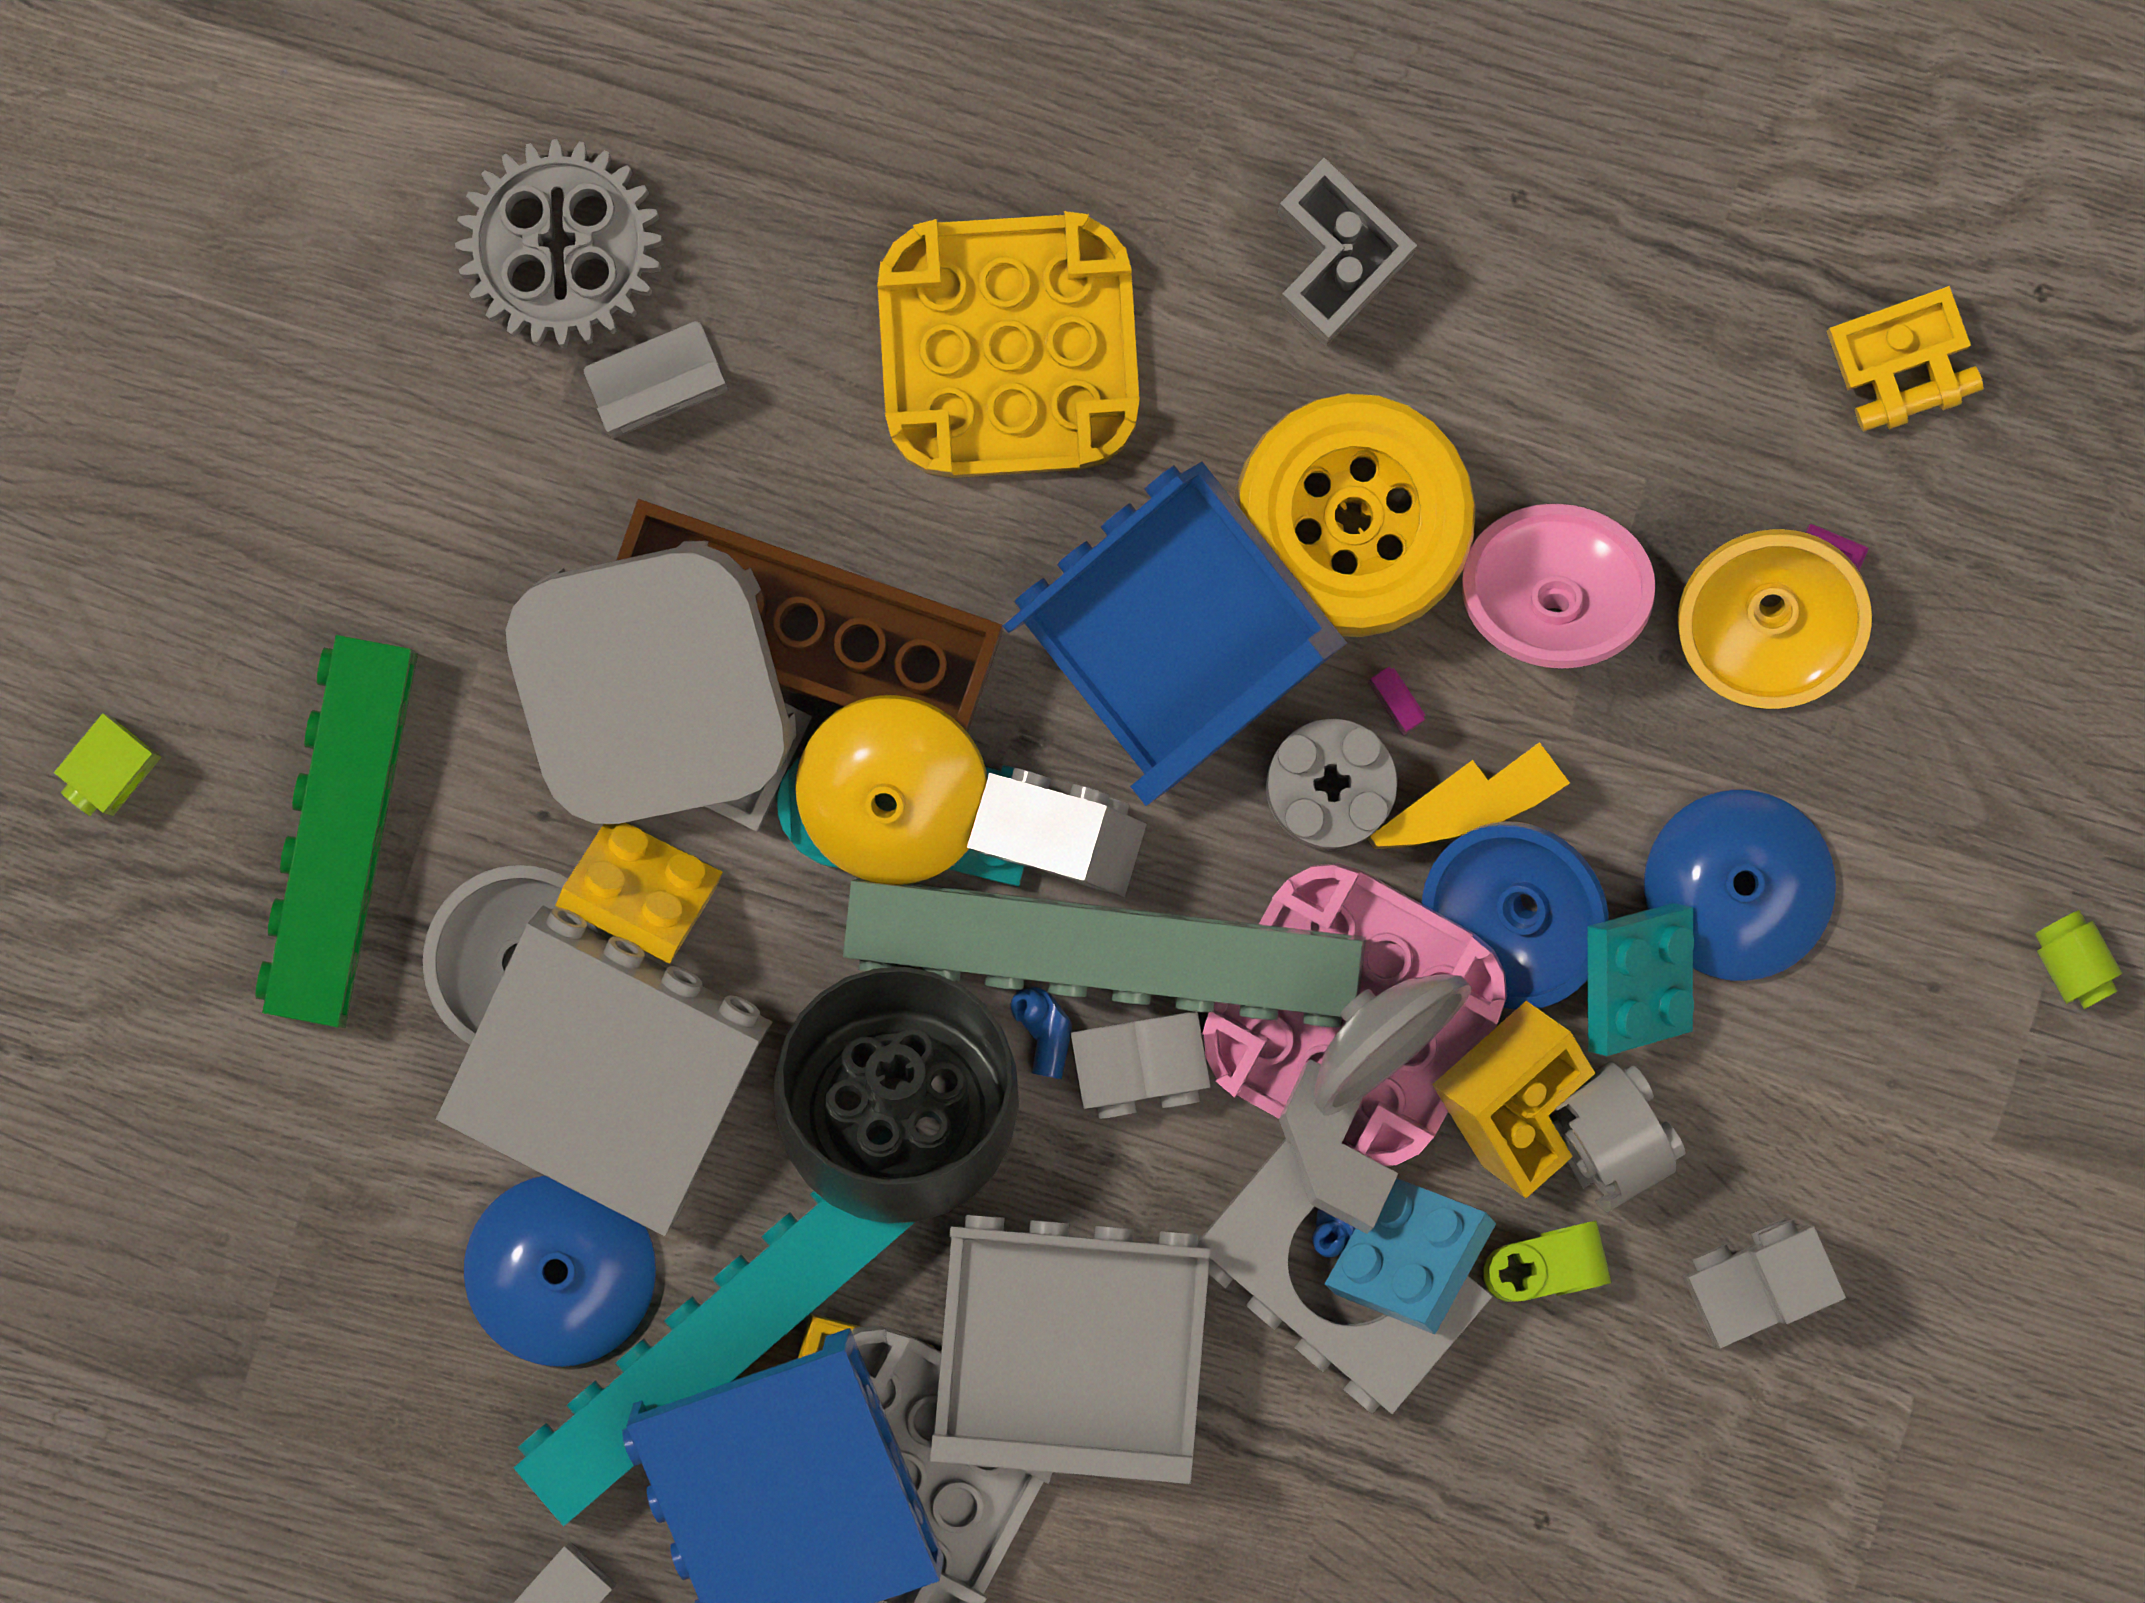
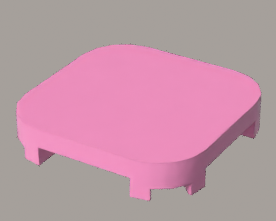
M1340 863L1313 865L1287 879L1272 897V901L1259 924L1366 937L1360 994L1370 989L1377 996L1407 979L1440 974L1462 976L1472 987L1468 999L1446 1026L1406 1064L1362 1098L1343 1139L1342 1144L1384 1166L1398 1165L1419 1155L1436 1135L1448 1113L1447 1108L1432 1084L1496 1028L1507 999L1505 971L1494 949L1475 933L1366 872ZM1215 1002L1214 1012L1208 1013L1202 1034H1204L1205 1057L1217 1079L1216 1082L1234 1098L1239 1096L1279 1119L1304 1065L1310 1059L1319 1064L1322 1063L1327 1047L1341 1027L1303 1023L1304 1012L1280 1009L1277 1020L1249 1018L1239 1015L1240 1005ZM1342 1018L1343 1026L1346 1023V1021Z

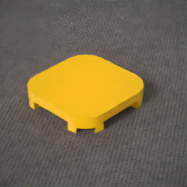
M1064 211V215L954 222H937V219L913 225L912 229L893 242L883 261H880L877 282L885 417L892 443L908 463L929 475L951 478L1074 471L1104 464L1124 449L1136 428L1140 397L1132 269L1126 247L1121 244L1111 229L1090 218L1089 214Z

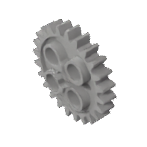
M552 139L548 157L540 158L536 149L529 143L526 144L525 150L526 163L519 166L513 158L504 154L502 161L507 174L499 178L486 170L481 173L484 181L490 188L487 195L468 191L466 197L478 209L476 216H458L457 222L461 227L472 232V238L456 242L455 249L459 253L473 256L474 260L463 265L458 270L462 278L481 279V282L469 293L474 302L484 301L491 297L494 299L486 312V317L491 322L500 319L507 313L510 315L507 332L510 336H517L527 324L531 326V339L536 346L541 345L548 330L555 332V337L561 348H567L570 331L578 330L585 342L591 344L593 343L592 325L600 322L605 329L614 334L617 332L612 314L616 310H620L631 317L637 315L634 306L628 299L632 292L644 296L651 295V288L640 277L642 272H660V263L647 256L646 250L662 246L663 238L661 235L645 232L644 228L652 225L660 218L656 209L638 210L637 208L649 195L645 185L626 190L625 187L633 174L630 167L626 165L612 175L608 172L611 165V155L609 152L604 150L591 163L587 161V147L584 142L579 141L571 157H565L558 139ZM556 188H561L564 192L563 229L569 240L575 242V245L565 247L563 252L567 295L563 300H558L555 297V257L551 250L544 246V243L552 242L555 239L552 192ZM585 197H599L607 204V211L603 220L589 227L575 222L573 214L577 203ZM530 198L541 202L543 205V215L536 225L523 229L511 224V210L520 200ZM591 259L605 262L609 267V274L602 286L597 289L587 290L576 284V271L582 263ZM529 261L538 262L543 265L545 278L541 286L536 290L522 292L513 287V273L519 265Z

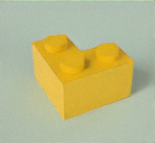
M1525 1001L1436 1080L1432 1086L1481 1165L1526 1199L1573 1157L1548 1115L1589 1080L1595 1072L1572 1033L1531 1003Z

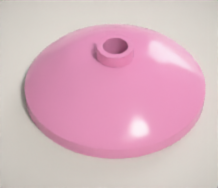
M1543 504L1511 512L1493 522L1478 536L1470 548L1463 569L1462 595L1468 615L1475 627L1492 645L1502 652L1532 665L1549 668H1575L1604 661L1624 650L1639 636L1651 615L1655 596V577L1652 564L1642 545L1618 522L1584 507L1566 504ZM1557 608L1563 612H1552L1547 609Z

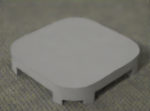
M684 541L677 548L567 572L562 568L542 577L526 591L512 608L505 629L507 653L541 773L553 798L576 817L594 824H620L737 800L761 790L786 762L792 741L797 736L795 712L787 714L755 599V595L761 589L751 568L744 570L728 554L708 547V541Z
M875 1325L854 1328L851 1332L944 1556L939 1582L877 1603H984L988 1599L984 1595L985 1590L1043 1482L1049 1484L1052 1472L930 1462L932 1437L935 1434L942 1352L903 1331L886 1326Z

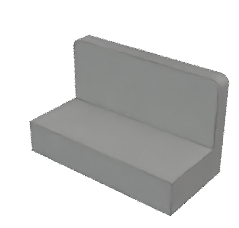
M697 321L586 366L584 369L585 377L598 406L597 410L611 439L729 391L701 323Z

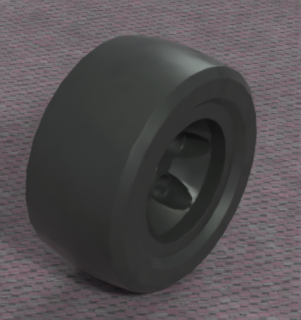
M908 967L874 968L845 977L820 992L798 1015L785 1038L774 1079L775 1118L786 1152L806 1184L830 1205L857 1218L883 1223L920 1222L948 1213L973 1198L995 1175L1011 1144L1019 1108L1016 1063L1005 1033L986 1005L961 984L935 972ZM865 1062H867L866 1068H864V1067H859L860 1065H862V1064H864ZM942 1075L950 1080L955 1088L949 1093H939L933 1089L931 1082L935 1077ZM900 1078L908 1081H900L895 1090L885 1087V1082L889 1079ZM847 1091L855 1092L861 1098V1103L853 1110H843L837 1106L838 1101ZM924 1117H933L939 1121L941 1128L937 1134L923 1136L916 1131L915 1125ZM875 1126H886L892 1131L893 1137L888 1143L876 1145L869 1141L867 1133Z

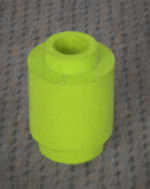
M2080 910L2059 919L2035 933L2042 947L2037 950V953L2066 1004L2078 999L2083 1009H2086L2118 992L2112 980L2123 973L2094 921L2087 923Z

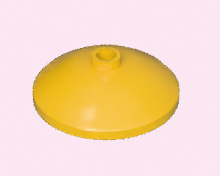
M1770 529L1745 534L1732 539L1714 550L1700 563L1689 578L1680 600L1678 612V628L1683 652L1691 668L1701 681L1719 695L1733 702L1764 709H1780L1805 704L1837 687L1849 676L1861 660L1867 647L1872 627V610L1867 587L1853 562L1837 547L1817 536L1786 529ZM1771 594L1782 598L1779 604L1772 607H1767L1760 603L1765 596Z
M881 695L861 699L844 706L818 727L805 747L799 762L796 775V801L802 823L809 837L821 853L843 871L866 881L903 885L927 880L942 873L955 864L968 851L969 848L967 846L988 778L982 756L976 744L954 718L932 704L919 699L897 695ZM880 793L890 794L896 800L897 808L892 811L880 809L876 805L875 796Z

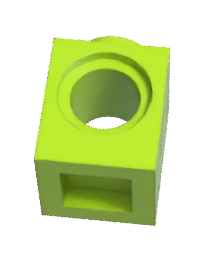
M102 713L54 773L67 783L60 793L85 814L91 817L96 809H99L104 814L114 816L162 757L115 718Z

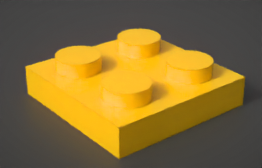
M626 822L603 824L562 887L555 906L576 913L586 922L616 937L629 940L638 945L643 951L670 964L716 890L723 872Z

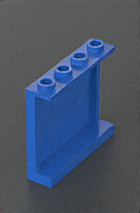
M1203 462L1196 464L1183 473L1173 465L1159 475L1144 489L1151 497L1150 500L1138 510L1129 503L1110 517L1101 526L1107 537L1094 548L1088 541H1085L1066 555L1057 564L1064 574L1051 585L1042 578L1023 592L1014 601L1021 611L1003 625L1008 634L1023 624L1029 628L1142 770L1144 775L1130 787L1145 806L1172 789L1347 644L1345 639Z
M850 1328L826 1336L823 1350L649 1411L646 1410L643 1400L633 1403L626 1425L627 1428L622 1431L625 1449L633 1465L642 1464L651 1484L646 1489L649 1506L658 1523L666 1521L675 1541L671 1543V1555L675 1568L682 1580L691 1579L699 1598L695 1600V1603H877L940 1581L944 1556Z

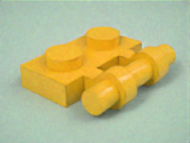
M1950 286L1830 327L1827 330L1847 390L1871 382L1874 387L1877 400L1855 408L1856 418L1863 432L1884 424L1888 429L1908 423V416L1936 406L1946 410L1961 405L1962 397L1984 389L1981 375L1976 366L1954 373L1948 355L1966 350L1971 346ZM1926 363L1931 381L1900 392L1894 374Z

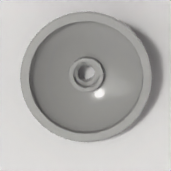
M515 865L495 868L476 875L460 885L449 895L436 912L428 929L423 950L425 985L434 1009L442 1021L453 1033L469 1045L472 1043L527 923L543 905L550 909L558 908L555 904L562 887L568 880L565 876L535 866ZM586 922L587 928L609 939L613 937L612 934Z
M1440 974L1407 979L1377 996L1370 989L1359 994L1340 1013L1346 1023L1338 1031L1324 1053L1315 1084V1106L1323 1115L1329 1116L1347 1108L1379 1086L1414 1057L1446 1026L1466 1002L1472 987L1462 976Z

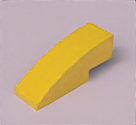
M1540 742L1489 780L1472 760L1370 835L1367 840L1374 849L1416 847L1454 840L1479 826L1504 822L1528 811L1570 784V782Z

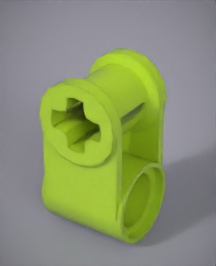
M1597 1220L1541 1233L1542 1237L1504 1245L1495 1249L1486 1258L1482 1269L1483 1281L1487 1290L1495 1298L1505 1302L1526 1301L1551 1294L1560 1296L1612 1283ZM1513 1255L1516 1264H1527L1529 1267L1530 1276L1520 1279L1521 1290L1517 1292L1512 1282H1501L1499 1278V1270L1508 1267L1509 1261L1507 1256Z

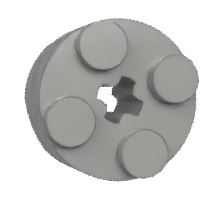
M1342 719L1318 720L1294 731L1282 742L1275 753L1266 779L1268 805L1274 819L1281 828L1296 841L1310 848L1326 851L1341 850L1355 846L1372 835L1388 817L1394 804L1397 790L1395 766L1385 745L1374 732L1359 724ZM1326 768H1333L1337 778H1346L1349 788L1340 791L1337 802H1328L1326 792L1315 791L1313 786L1314 782L1323 778Z
M1608 1062L1594 1070L1595 1074L1554 1110L1558 1120L1553 1122L1573 1156L1566 1162L1568 1168L1583 1189L1595 1183L1604 1196L1594 1202L1606 1212H1610L1675 1173L1676 1160L1686 1154L1683 1143L1674 1128L1666 1121L1660 1124L1647 1103L1654 1096L1650 1085L1640 1070L1633 1065L1624 1071L1612 1062Z

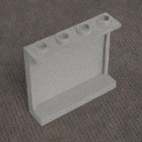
M543 905L527 923L436 1120L665 1236L679 1216L689 1196L688 1190L760 1042L772 1025V1021L760 1016L759 1009L743 998L737 996L723 997L703 987L700 978L692 972L676 966L666 968L644 957V951L633 942L620 937H611L609 939L587 928L586 921L576 913L563 908L550 909Z
M966 1215L965 1227H951V1249L935 1434L932 1437L930 1462L1191 1484L1210 1248L1197 1247L1198 1235L1160 1231L1159 1244L1133 1242L1134 1229L1095 1226L1094 1238L1068 1236V1223L1033 1220L1030 1221V1232L1023 1233L1004 1231L1005 1218Z

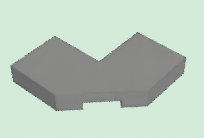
M1310 1059L1304 1065L1279 1118V1122L1287 1143L1293 1146L1304 1176L1301 1181L1310 1204L1368 1234L1376 1224L1398 1173L1342 1144L1362 1098L1335 1114L1323 1115L1314 1104L1315 1084L1321 1064Z

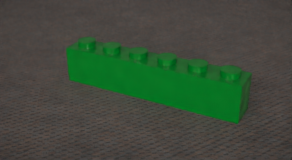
M336 635L333 649L324 647L322 650L317 671V685L326 686L321 711H311L304 741L305 748L313 749L309 774L299 773L292 801V809L301 812L297 836L288 835L286 837L281 855L280 873L289 874L284 900L274 899L268 923V936L277 937L272 962H262L256 984L255 997L256 999L264 1000L262 1011L264 1014L346 1028L418 653L412 649Z

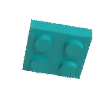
M1672 903L1588 926V1052L1610 1056L1693 1031V907Z

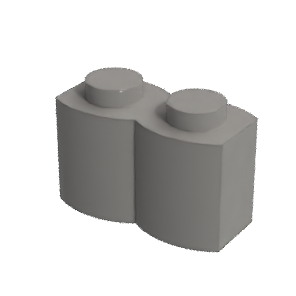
M1198 1011L1071 1032L1083 1108L1097 1107L1099 1119L1137 1113L1135 1100L1160 1096L1162 1108L1200 1102L1198 1090L1210 1088Z

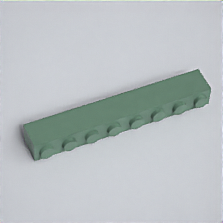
M857 878L851 881L843 958L859 959L858 970L868 971L874 968L897 967L898 964L923 967L922 970L935 972L954 982L960 981L961 972L986 974V986L997 988L1023 989L1024 979L1049 982L1048 992L1063 996L1086 997L1087 987L1112 989V1000L1123 1003L1148 1005L1150 1004L1151 994L1176 997L1175 1007L1183 1010L1214 1012L1215 1002L1240 1005L1239 1015L1244 1017L1277 1020L1280 1009L1304 1012L1303 1023L1323 1027H1342V1016L1340 1013L1360 994L1366 937L914 883L903 885L881 884Z

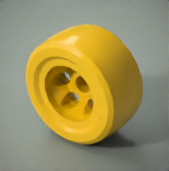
M1346 393L1320 398L1287 413L1262 435L1244 462L1234 492V502L1341 636L1365 637L1390 632L1422 617L1447 595L1464 569L1474 539L1475 500L1469 473L1456 447L1434 422L1406 404L1379 395ZM1359 457H1366L1375 465L1376 473L1368 482L1357 481L1350 473L1352 461ZM1322 473L1329 479L1330 490L1323 497H1313L1305 490L1304 482L1310 474ZM1393 489H1403L1411 496L1412 505L1405 513H1395L1386 505V497ZM1347 503L1361 505L1360 516L1370 519V526L1366 531L1359 528L1357 534H1348L1344 532L1343 524L1336 522L1335 511L1339 508L1345 513ZM1311 519L1317 522L1321 528V536L1315 543L1304 544L1299 541L1295 528L1302 520ZM1392 535L1400 540L1403 549L1400 557L1395 560L1381 558L1377 552V543L1382 537ZM1339 551H1348L1357 559V568L1351 575L1341 574L1333 570L1331 560Z

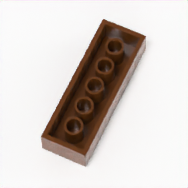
M641 499L637 500L616 561L677 548L684 541H708V547L728 554L744 570L751 568L761 589L755 595L780 688L840 709L855 701L874 696L897 695L915 698L943 710L954 718L967 733L969 732L1004 631L1003 624Z

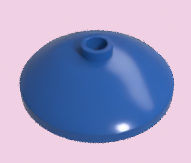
M1728 790L1713 793L1695 800L1677 812L1665 824L1652 844L1643 880L1647 910L1672 903L1693 907V969L1714 978L1731 981H1748L1772 976L1784 971L1802 959L1815 946L1826 929L1832 914L1836 893V877L1831 854L1826 842L1814 824L1801 811L1786 801L1770 794L1752 790ZM1741 871L1750 873L1756 881L1755 890L1749 896L1738 894L1733 887V879Z
M1521 822L1490 823L1461 835L1434 862L1427 876L1422 895L1423 905L1475 933L1494 949L1505 971L1507 999L1504 1008L1517 1009L1525 1001H1528L1536 1008L1547 1007L1558 1003L1577 991L1588 980V926L1609 921L1607 902L1596 874L1584 857L1573 846L1556 834L1541 827ZM1522 894L1529 895L1536 901L1537 911H1530L1523 906L1521 901Z
M544 1175L526 1180L508 1189L496 1198L483 1212L470 1235L464 1259L465 1288L470 1306L478 1322L485 1332L503 1349L523 1360L540 1365L573 1366L590 1362L611 1352L621 1345L639 1326L649 1308L656 1282L655 1251L646 1226ZM552 1259L562 1260L568 1268L567 1278L560 1284L550 1282L545 1276V1266Z

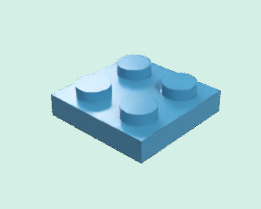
M1396 1178L1374 1228L1368 1234L1355 1228L1325 1285L1335 1295L1435 1335L1494 1229L1496 1222L1484 1211Z

